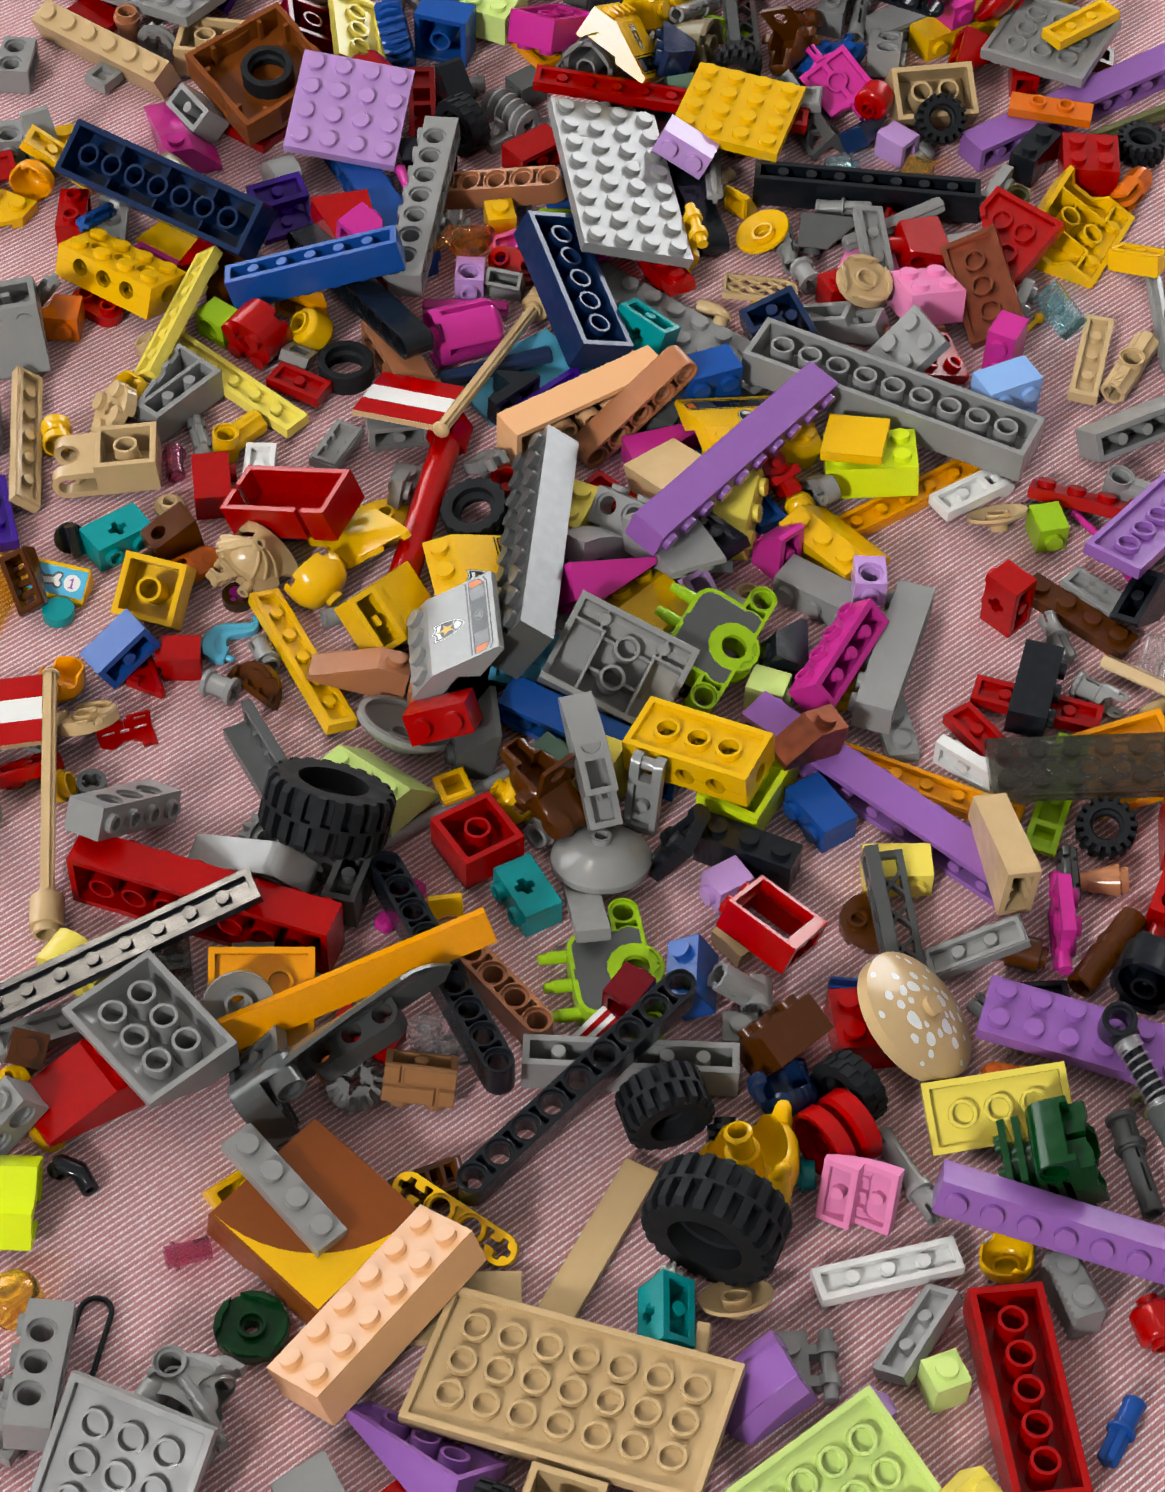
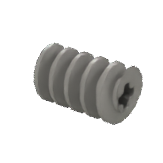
M506 87L487 92L481 101L484 114L493 121L495 117L505 123V129L513 137H517L535 128L539 122V111L532 109L531 105L518 98L516 94L510 92Z

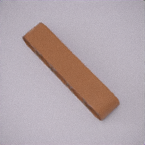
M555 165L454 171L444 209L484 208L485 200L512 198L514 206L555 204L563 201L568 194L564 178L559 168Z
M677 345L669 346L663 350L572 437L579 442L577 457L589 469L601 466L621 447L622 436L635 434L695 377L698 369L697 364Z
M445 915L440 917L437 922L441 925L458 917ZM488 946L459 958L486 1007L522 1045L523 1034L553 1035V1015L550 1010Z

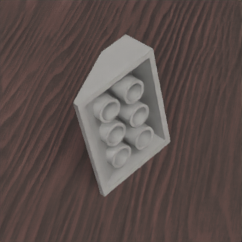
M149 949L61 1009L63 1015L150 1109L212 1086L240 1066L237 1041Z

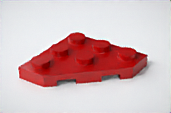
M996 186L979 206L982 228L992 224L997 228L1015 287L1022 282L1066 230L1064 222L999 186Z

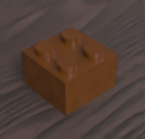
M809 992L799 998L791 994L783 1001H778L762 1013L763 1016L758 1020L752 1021L737 1032L739 1039L734 1043H740V1062L750 1076L757 1071L764 1072L766 1076L784 1067L834 1027Z

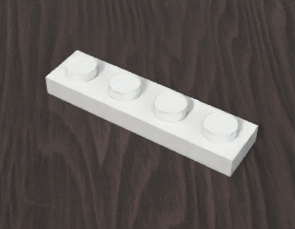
M952 1235L811 1268L810 1278L820 1306L825 1308L964 1275L966 1267Z

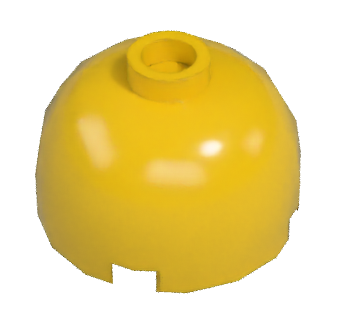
M330 547L325 548L327 554L324 556L319 551L312 555L291 575L295 579L292 586L286 582L284 591L300 606L308 609H320L328 605L331 608L344 597L341 591L347 582L346 567L340 557Z

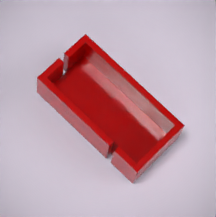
M248 465L235 484L238 489L231 490L221 505L220 510L234 535L249 520L264 526L278 538L309 540L312 537L314 540L338 541L365 496L351 469ZM244 532V536L254 535L252 532Z

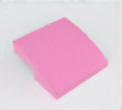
M827 1154L824 1159L814 1218L845 1230H849L855 1223L889 1236L894 1229L905 1169L864 1157Z

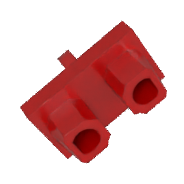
M780 451L775 456L769 454L767 461L762 466V470L767 475L765 478L769 479V487L772 488L777 499L782 497L789 498L801 491L803 487L795 475L802 471L798 463L786 464V458Z

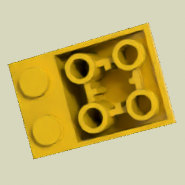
M406 561L334 608V611L359 649L376 647L394 649L408 639L406 622L410 613L414 609H419L431 596L410 563Z

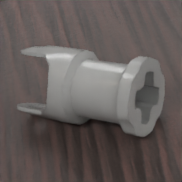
M1083 670L1078 673L1069 690V695L1073 698L1078 696L1085 701L1104 705L1103 713L1114 719L1123 718L1124 712L1112 705L1111 698L1123 703L1129 701L1130 698L1126 692L1109 683L1102 684L1088 677L1087 672Z

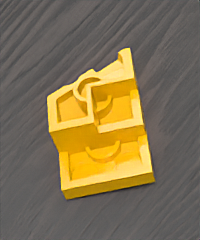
M360 505V508L356 510L338 541L314 540L312 537L309 540L306 539L310 547H330L340 557L346 569H351L368 558L383 552L385 546L394 539L406 540L411 537V534L405 526L390 516L371 507Z

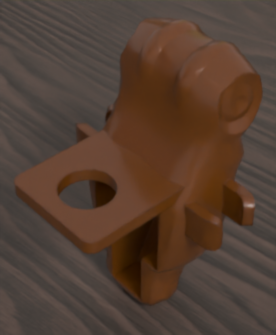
M790 5L761 10V16L773 30L772 33L764 34L761 42L762 44H768L767 51L771 58L768 67L772 75L781 76L788 69L792 71V69L800 66L801 62L808 55L806 49L808 47L811 48L810 45L815 44L818 46L821 43L822 36L817 35V31L823 27V16L820 11L813 9L794 11ZM783 14L785 17L782 20H778L774 15Z
M522 737L513 738L506 742L500 749L499 755L509 770L510 783L516 793L515 800L517 802H515L512 808L520 815L530 810L532 815L541 821L547 835L554 840L571 837L577 829L585 827L586 820L581 796L572 782V779L575 777L573 771L575 770L574 762L576 755L571 752L558 761L545 750L534 749Z

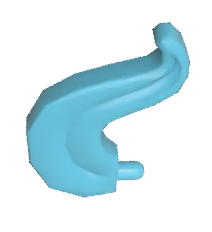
M255 615L252 616V622L224 623L215 625L207 631L202 640L203 658L213 665H224L226 661L234 662L235 657L229 655L228 642L256 635L260 629V622Z

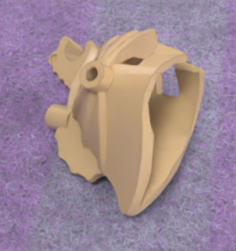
M248 520L239 528L235 535H220V541L216 543L218 547L216 555L219 558L214 563V567L220 573L210 568L205 577L210 580L213 587H222V585H227L234 581L240 584L237 593L241 597L247 598L249 593L279 587V578L292 577L291 575L298 569V565L290 550L276 535L264 526ZM244 532H252L254 535L249 539L244 537Z

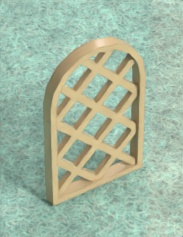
M725 273L722 285V298L759 301L767 297L762 293L768 292L771 295L775 293L773 289L776 288L782 290L785 288L783 286L788 287L792 285L797 296L799 289L792 281L782 278ZM748 281L752 284L746 285L743 282ZM768 283L771 286L766 287L763 284ZM738 285V286H740V288H737V289H736V288H734V287H732V286ZM754 287H759V288H761V289L755 290V289H753V288H754ZM747 290L750 293L745 294L741 291Z

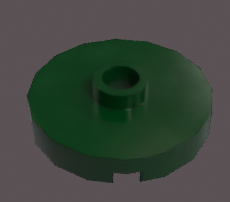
M253 1290L241 1292V1296H237L232 1300L230 1297L222 1303L214 1318L213 1332L219 1350L224 1355L231 1356L247 1365L267 1362L278 1355L288 1342L290 1333L289 1316L280 1300L264 1291ZM249 1328L258 1329L256 1333L249 1334L246 1332Z

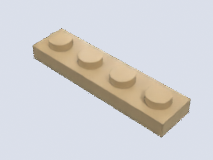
M1086 313L1068 390V401L1096 406L1115 319Z

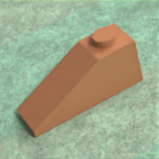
M385 647L313 654L306 680L367 696L393 695L404 697L411 672L409 653Z

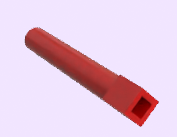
M464 412L450 428V433L447 437L440 438L432 430L427 431L425 438L430 444L403 525L409 530L411 537L406 540L399 539L388 573L408 561L420 578L426 559L422 543L432 540L440 515V507H442L441 501L446 496L458 455L466 454L474 427Z

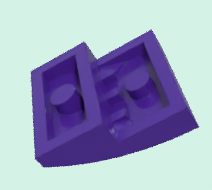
M299 171L246 186L245 190L248 195L265 202L278 211L264 240L265 246L286 240L287 232L313 223L310 216L309 193Z

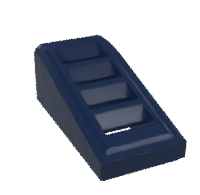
M886 115L880 120L875 118L862 120L841 132L838 136L841 139L840 141L845 152L850 154L867 147L885 122Z

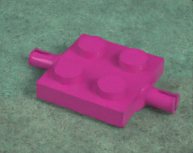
M815 44L810 45L811 48L808 47L806 53L809 54L814 63L808 71L799 77L801 83L804 86H823L822 109L831 121L851 109L860 121L864 120L856 111L854 100L863 85L871 80L844 44L825 55L819 51Z
M1055 870L1048 874L1050 905L1047 917L1052 965L1054 971H1058L1061 975H1068L1073 972L1071 957L1076 956V937H1080L1082 933L1081 916H1076L1075 909L1078 908L1079 892L1078 888H1073L1071 874H1063L1061 871Z

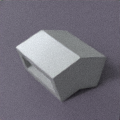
M488 266L484 282L486 296L521 302L526 291L525 275L520 272Z

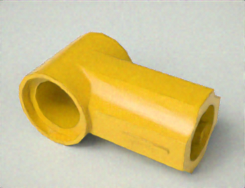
M252 410L232 423L216 425L212 430L213 453L228 451L229 464L237 461L240 457V450L246 446V442H253L267 432L268 426L262 414Z

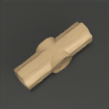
M1146 330L1136 333L1127 348L1120 351L1117 363L1100 388V393L1105 397V401L1112 404L1123 402L1133 386L1140 383L1142 372L1159 347V341L1155 338L1154 333Z

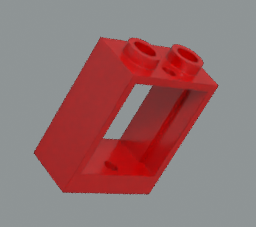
M760 875L751 883L746 881L735 896L729 894L723 900L718 909L722 914L715 926L782 975L815 947L828 922L764 875ZM752 907L790 935L788 939L784 938L748 910Z

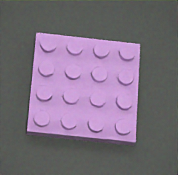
M305 49L283 143V151L394 172L415 70Z

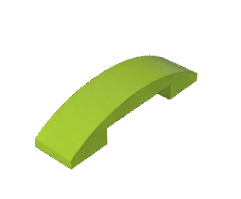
M1062 732L1058 734L1026 832L1030 845L1036 853L1051 858L1055 857L1091 745L1090 741Z

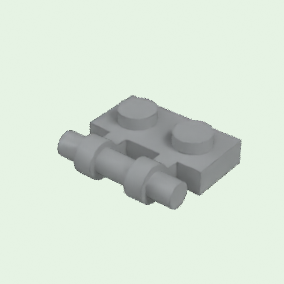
M829 1328L820 1329L818 1331L819 1342L817 1344H808L807 1330L774 1331L782 1338L788 1348V1354L814 1393H823L825 1404L834 1405L839 1403V1390L842 1388L841 1374L836 1369V1359L839 1357L838 1343L833 1339V1330ZM810 1362H821L820 1375H811Z

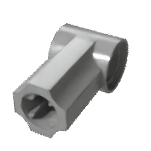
M1115 465L1108 470L1101 492L1114 494L1118 500L1129 502L1130 499L1136 498L1145 490L1151 482L1136 478L1133 471L1126 466Z
M722 960L714 965L712 972L708 975L707 986L741 1005L740 1012H757L759 1019L763 1016L762 1013L772 1006L773 981L764 974L748 975Z

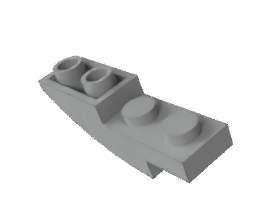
M592 691L557 698L568 751L576 755L574 768L587 830L593 831L623 824L616 792L619 790L616 774Z

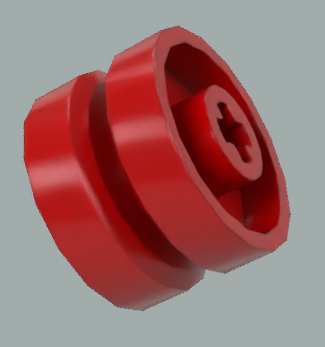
M835 1088L819 1099L817 1105L811 1104L792 1117V1130L797 1137L799 1149L806 1160H815V1171L820 1176H822L824 1159L827 1154L852 1155L873 1160L882 1154L883 1143L881 1133L875 1120L863 1103L846 1089Z

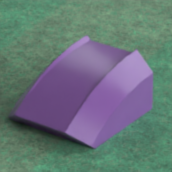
M772 1329L757 1339L733 1360L744 1363L746 1372L726 1430L730 1437L748 1445L758 1443L819 1401L813 1389L805 1382L788 1354V1348L782 1338Z

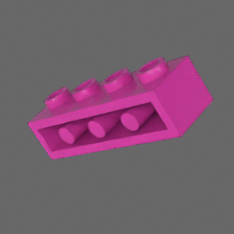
M872 598L855 603L847 602L838 609L837 617L832 625L823 632L824 637L819 645L810 652L809 660L804 668L795 675V682L788 693L804 712L828 704H832L835 708L889 623L887 617Z

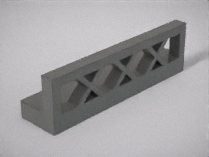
M722 0L728 47L730 48L731 42H735L736 46H739L740 42L745 43L744 47L751 45L753 51L757 50L760 53L759 57H761L755 0H747L742 4L736 0ZM743 13L744 15L748 16V18L742 20L738 17V15ZM744 29L745 31L749 32L750 35L745 37L741 35L740 32Z
M789 69L777 79L804 86L799 77ZM822 108L821 113H808V119L811 120L805 135L794 133L814 161L830 146L841 154L845 151L838 136L840 132ZM822 135L824 140L813 149L814 136Z
M251 699L241 701L244 722L224 728L223 733L225 741L259 798L262 799L268 770L279 760L288 759Z
M878 844L864 846L860 859L879 954L892 951L900 952L926 965L902 849L879 852ZM881 861H896L898 872L892 880L884 876ZM898 878L900 881V886L895 884ZM890 889L903 897L904 905L898 913L891 909L888 896ZM905 910H906L907 919L902 916V914L905 912ZM897 921L910 930L911 937L905 945L897 941L894 926ZM911 944L913 945L914 952L908 949Z

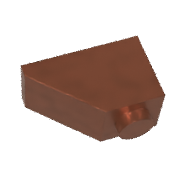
M832 704L803 712L774 738L775 759L783 770L787 771L837 755L841 751L849 726Z

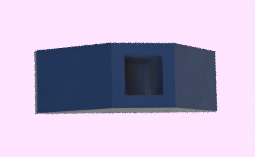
M663 21L661 29L656 28L652 40L654 45L652 65L656 66V76L667 77L685 74L688 72L695 53V40L670 22Z

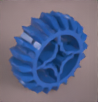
M382 0L376 2L374 5L375 18L387 61L397 67H414L417 60L401 1Z

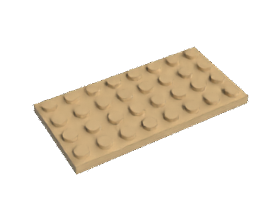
M462 1287L443 1307L398 1414V1420L400 1424L527 1461L543 1463L635 1492H704L739 1393L746 1367L744 1363Z

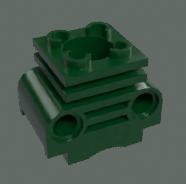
M1065 1095L1040 1100L1027 1106L1025 1118L1028 1138L1018 1116L1010 1117L1014 1141L1004 1120L996 1121L998 1135L993 1136V1144L996 1155L1001 1154L1004 1167L998 1168L999 1176L1097 1207V1203L1110 1201L1107 1183L1098 1169L1101 1154L1098 1136L1094 1127L1087 1123L1088 1114L1083 1101L1068 1104Z

